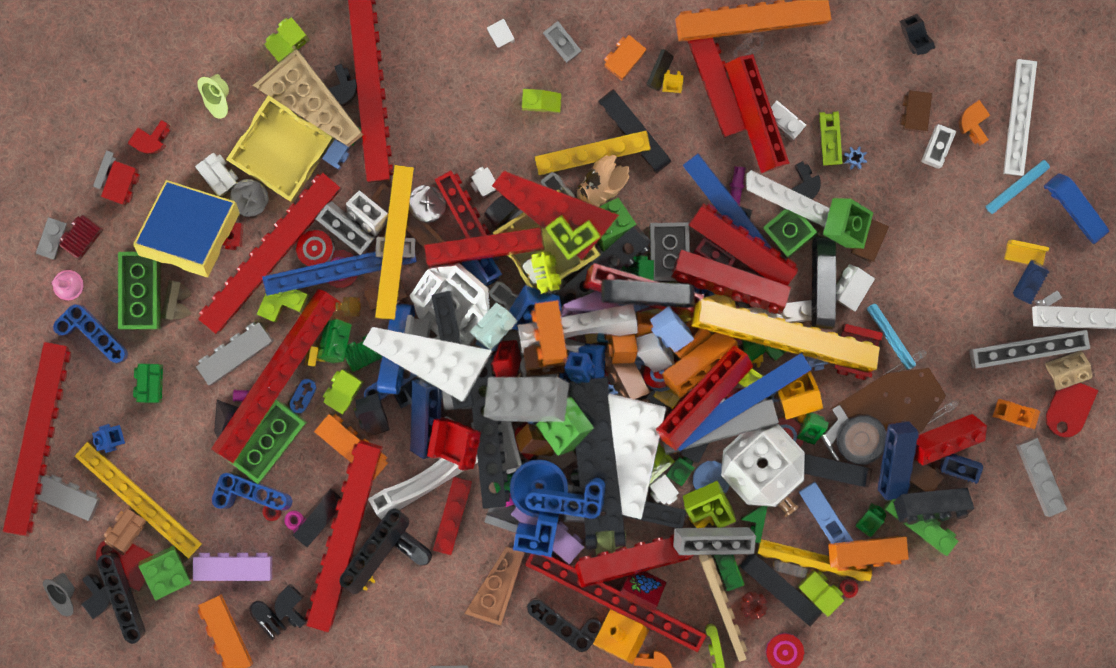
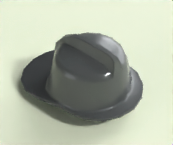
M64 573L59 574L52 580L45 579L43 587L52 605L61 615L71 616L74 611L71 602L75 591L73 584Z

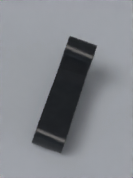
M805 454L804 474L869 488L872 468Z
M538 598L531 599L527 605V611L534 619L579 652H585L591 647L602 627L599 619L590 618L579 629ZM532 604H540L539 609L543 612L545 608L548 610L544 613L542 619L539 617L541 616L539 611H532ZM553 614L556 616L557 620L554 624L546 622L548 615ZM592 622L599 625L598 630L595 632H591L588 629V625ZM564 626H569L572 629V633L565 636L561 633V629ZM579 638H585L587 645L579 647L576 641Z

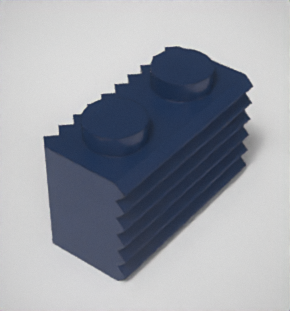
M1030 260L1013 291L1014 296L1028 304H1032L1034 297H1036L1040 287H1042L1041 284L1046 280L1045 277H1048L1049 270L1047 267L1034 260Z
M951 454L942 458L939 467L942 473H949L953 477H960L964 481L968 480V482L971 481L977 484L984 466L980 462Z

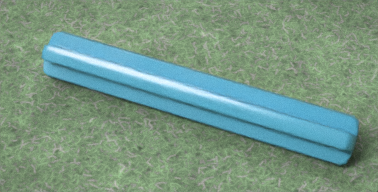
M1045 160L1041 161L990 202L986 209L991 214L995 213L1050 168L1049 164Z
M877 304L870 305L867 311L907 370L916 366L915 361Z

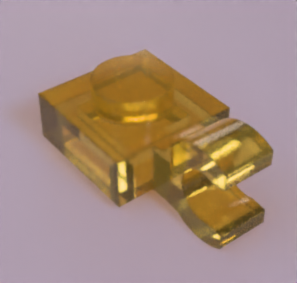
M343 297V303H336V310L343 311V316L360 317V298Z

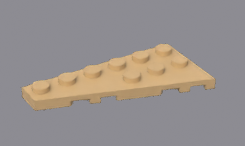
M297 49L253 85L348 147L363 135Z
M698 555L739 662L746 660L744 652H747L744 641H740L738 638L741 635L738 625H733L732 619H735L731 608L727 609L726 603L729 601L711 555Z

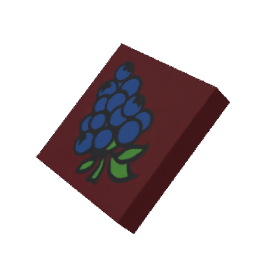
M645 571L627 576L620 593L655 611L667 582Z

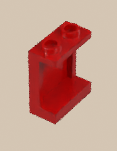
M843 324L841 337H854L856 341L872 342L874 346L879 345L883 335L881 332L849 324ZM837 364L833 365V369H837V374L848 376L849 372L856 374L855 378L866 380L867 377L872 378L873 375L872 371L867 373Z
M449 418L434 419L427 456L430 458L441 457L459 465V470L462 471L474 469L481 432Z

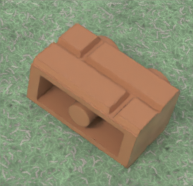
M128 508L124 512H119L115 518L117 522L114 527H109L104 534V537H106L104 539L105 543L122 555H125L146 525L145 519L136 515Z

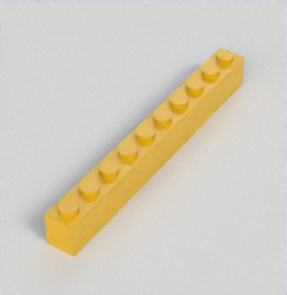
M704 298L695 304L692 322L694 327L795 354L802 353L803 356L867 373L877 369L880 347L874 346L872 342H859L854 337H841L835 332H822L817 327L807 328L801 323L786 322L783 318H770L765 313L755 314L750 312L749 309L733 308L728 303L718 304L709 298Z

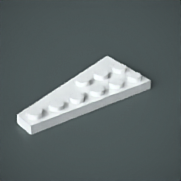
M375 327L371 328L363 342L365 346L462 402L465 401L492 353V350Z
M609 394L608 399L622 515L642 519L660 438L656 428L664 420L666 407Z

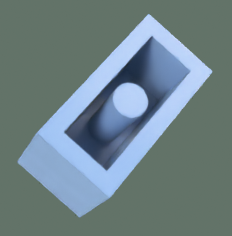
M669 306L650 319L653 325L651 330L657 338L661 337L663 344L667 348L671 347L674 352H677L694 340L689 327Z

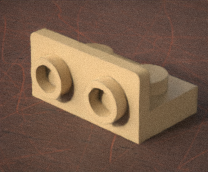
M1082 351L1045 363L1047 371L1054 380L1056 390L1092 378L1091 365Z

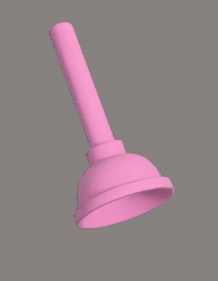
M64 270L58 273L52 281L55 294L63 300H73L82 293L83 280L75 271Z

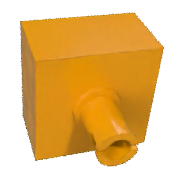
M811 371L776 392L786 420L797 417L799 422H803L807 413L823 409L820 391Z
M610 609L593 644L633 664L649 629Z

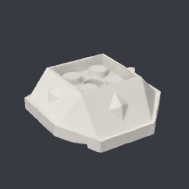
M459 263L432 266L426 271L410 295L418 318L430 320V329L439 336L431 295L451 291L461 343L468 346L475 338L470 331L489 311L488 288Z
M779 424L743 433L723 450L721 476L747 505L776 507L804 482L805 452ZM765 459L768 461L767 467L759 468L758 462Z

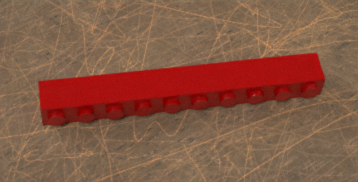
M348 0L361 130L363 134L366 179L368 183L390 181L391 176L394 174L393 164H389L392 150L391 145H387V138H390L389 126H385V119H388L387 107H383V100H386L385 88H381V81H384L383 69H379V62H382L381 50H377V43H380L379 31H375V24H378L377 12H373V5H376V0Z
M324 173L321 175L317 174L311 181L313 185L308 190L304 189L297 204L293 203L286 212L288 214L284 219L280 218L275 223L274 231L271 234L268 232L262 238V245L259 248L255 247L250 252L249 256L251 258L246 263L243 261L236 269L238 273L234 277L230 276L224 283L226 287L222 292H216L212 297L213 302L210 306L206 305L199 314L201 316L198 320L215 334L221 332L263 282L262 276H267L273 271L313 224L326 204L330 203L342 190Z
M320 289L316 291L211 450L234 463L340 304L339 300L326 291Z
M47 342L43 344L3 532L29 537V534L34 531L35 522H33V516L37 514L39 508L37 497L42 493L43 484H41V479L47 471L45 460L46 457L50 456L51 446H49L50 438H53L55 434L53 423L54 419H57L59 415V408H57L58 400L61 401L63 397L61 386L62 382H65L67 378L66 363H70L71 352L64 345Z
M360 440L358 444L353 446L351 454L354 455L353 462H349L346 471L349 474L348 480L344 481L341 492H344L342 499L338 500L336 510L339 512L337 518L334 517L331 524L333 533L332 536H328L326 542L328 551L327 554H323L320 564L323 565L322 572L317 574L315 581L318 584L317 590H313L310 599L313 602L312 608H308L305 617L308 620L306 625L308 627L328 633L332 629L343 590L339 580L352 559L383 446Z
M530 553L525 563V566L696 652L699 651L707 636L705 632L657 608L654 611L621 594L620 589L606 582L581 588L575 567L554 556L548 557Z

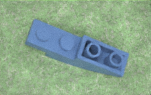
M815 481L799 491L831 543L854 541Z

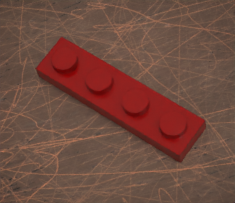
M453 477L433 551L452 555L472 481Z

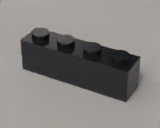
M968 488L902 494L893 502L899 523H908V525L918 523L919 521L929 523L936 519L947 521L954 517L964 519L975 509Z

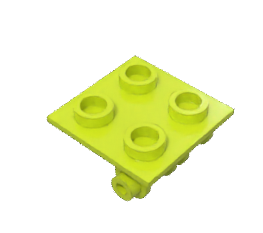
M541 252V257L539 253L532 255L533 269L544 266L542 269L535 270L534 273L544 270L546 274L535 276V279L547 276V278L536 280L538 290L541 293L549 292V287L550 291L559 290L561 279L555 271L554 266H557L555 256L551 255V252Z

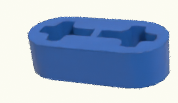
M304 379L300 382L290 401V408L293 412L302 413L307 409L317 389L313 380ZM310 382V387L313 388V390L308 391L306 395H303V392L305 390L303 384H308ZM303 397L302 405L304 407L296 410L294 401H299Z

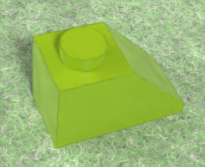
M523 89L522 110L560 113L561 93Z

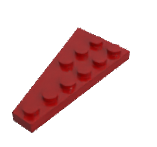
M503 171L492 184L493 188L544 230H546L545 227L562 215L573 231L590 220L601 235V238L619 216V214L507 171ZM600 238L581 250L576 256L583 260Z

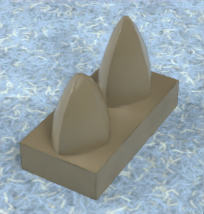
M169 280L161 318L173 320L186 318L191 315L188 308L177 303V300H183L191 296L190 290L185 285L180 284L181 282Z

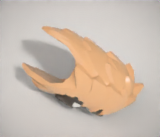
M604 156L594 163L593 167L586 174L584 181L577 186V199L598 207L607 203L627 183L629 179V166L622 167L620 165L615 167L616 156Z

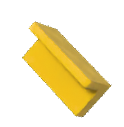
M1009 240L1004 260L1029 264L1030 260H1034L1043 265L1045 254L1049 251V247Z

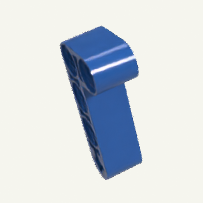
M1058 173L1044 185L1045 190L1048 189L1052 194L1051 196L1060 201L1091 243L1096 244L1109 233V229L1068 176Z
M75 304L70 306L54 322L53 328L58 335H70L78 327L114 363H122L128 357L126 348L82 305ZM77 308L82 312L81 317L78 319L73 314ZM65 321L68 324V329L62 332L60 324ZM89 322H93L95 324V330L93 332H89L87 330V325ZM104 335L109 339L106 346H103L100 342L101 337ZM112 347L116 351H121V358H115L116 353L113 350L107 351V349Z
M224 473L219 477L212 496V504L220 509L231 508L237 495L275 510H288L293 502L291 496L287 493L261 483L257 484L253 480L231 473ZM229 477H231L233 481L230 487L227 485V480ZM246 484L250 486V490L247 494L244 491V486ZM264 490L267 492L265 500L261 498V493ZM223 495L226 497V502L224 505H222L220 501ZM275 498H279L282 501H284L283 505H281L280 502L273 500Z
M599 478L591 479L586 486L585 495L537 488L529 492L525 502L527 507L532 510L596 518L603 508L605 484ZM591 485H597L600 488V492H593ZM550 499H557L559 501V505H552ZM569 502H577L578 508H572ZM595 504L598 510L591 511L588 505Z

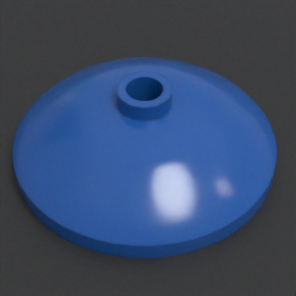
M536 459L522 464L514 472L510 482V495L513 503L521 512L531 517H539L540 511L528 508L525 500L531 490L537 489V483H541L543 485L542 489L568 493V483L563 471L557 465L547 460ZM550 499L552 505H559V501L557 499Z

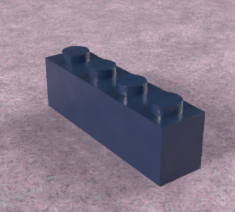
M420 378L412 380L410 451L422 459L430 458L427 456L433 421L434 419L441 418L442 390Z
M909 421L888 424L877 489L886 500L897 499L902 494H908V489L910 488V477L913 471V460L916 454L915 448L919 433Z

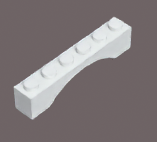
M632 304L561 317L564 339L589 333H604L615 336L638 333L634 306ZM536 322L518 325L523 354L524 347L530 345L540 346V342L535 340L534 329H537Z
M441 458L420 474L400 484L383 489L368 498L376 515L382 520L389 510L404 508L463 471L459 470V465Z

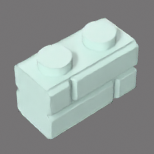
M495 303L470 332L481 344L492 350L514 326L517 320L508 310Z

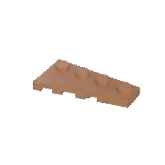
M509 546L505 547L464 614L494 624H502L524 552L513 550Z

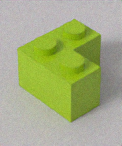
M292 17L282 20L278 24V33L268 36L266 38L267 42L264 44L279 63L293 51L299 50L310 41Z
M562 215L545 227L568 260L601 236L590 220L573 231Z
M297 289L269 296L265 294L257 315L277 322L284 305L302 312L309 295Z
M347 370L335 373L331 380L334 382L332 389L328 387L323 395L325 398L323 403L342 415L345 414L364 384V381Z
M718 481L683 495L685 510L693 523L708 516L712 517L718 528H723L736 522L733 507Z
M813 570L797 586L829 617L844 602L841 597L844 594L836 586H829L825 582L828 578L821 571L817 573Z

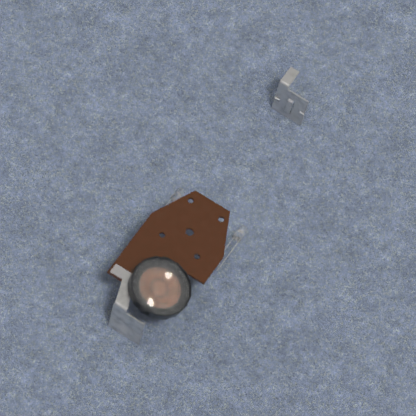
M1057 290L1046 298L1035 300L1034 302L1037 306H1050L1062 297ZM921 350L912 357L917 362L925 357L927 352ZM930 368L887 372L831 407L837 421L821 438L835 460L839 459L833 451L831 444L837 437L836 443L839 452L848 461L855 464L874 462L884 452L888 424L901 423L902 420L905 422L909 421L918 430V433H921L927 424L930 423L929 421L933 415L937 413L936 411L945 399L946 394ZM922 372L924 374L923 377H920L919 373ZM884 392L888 393L887 397H884ZM906 397L911 399L909 404H906L904 401ZM954 400L943 408L950 412L958 406V402Z

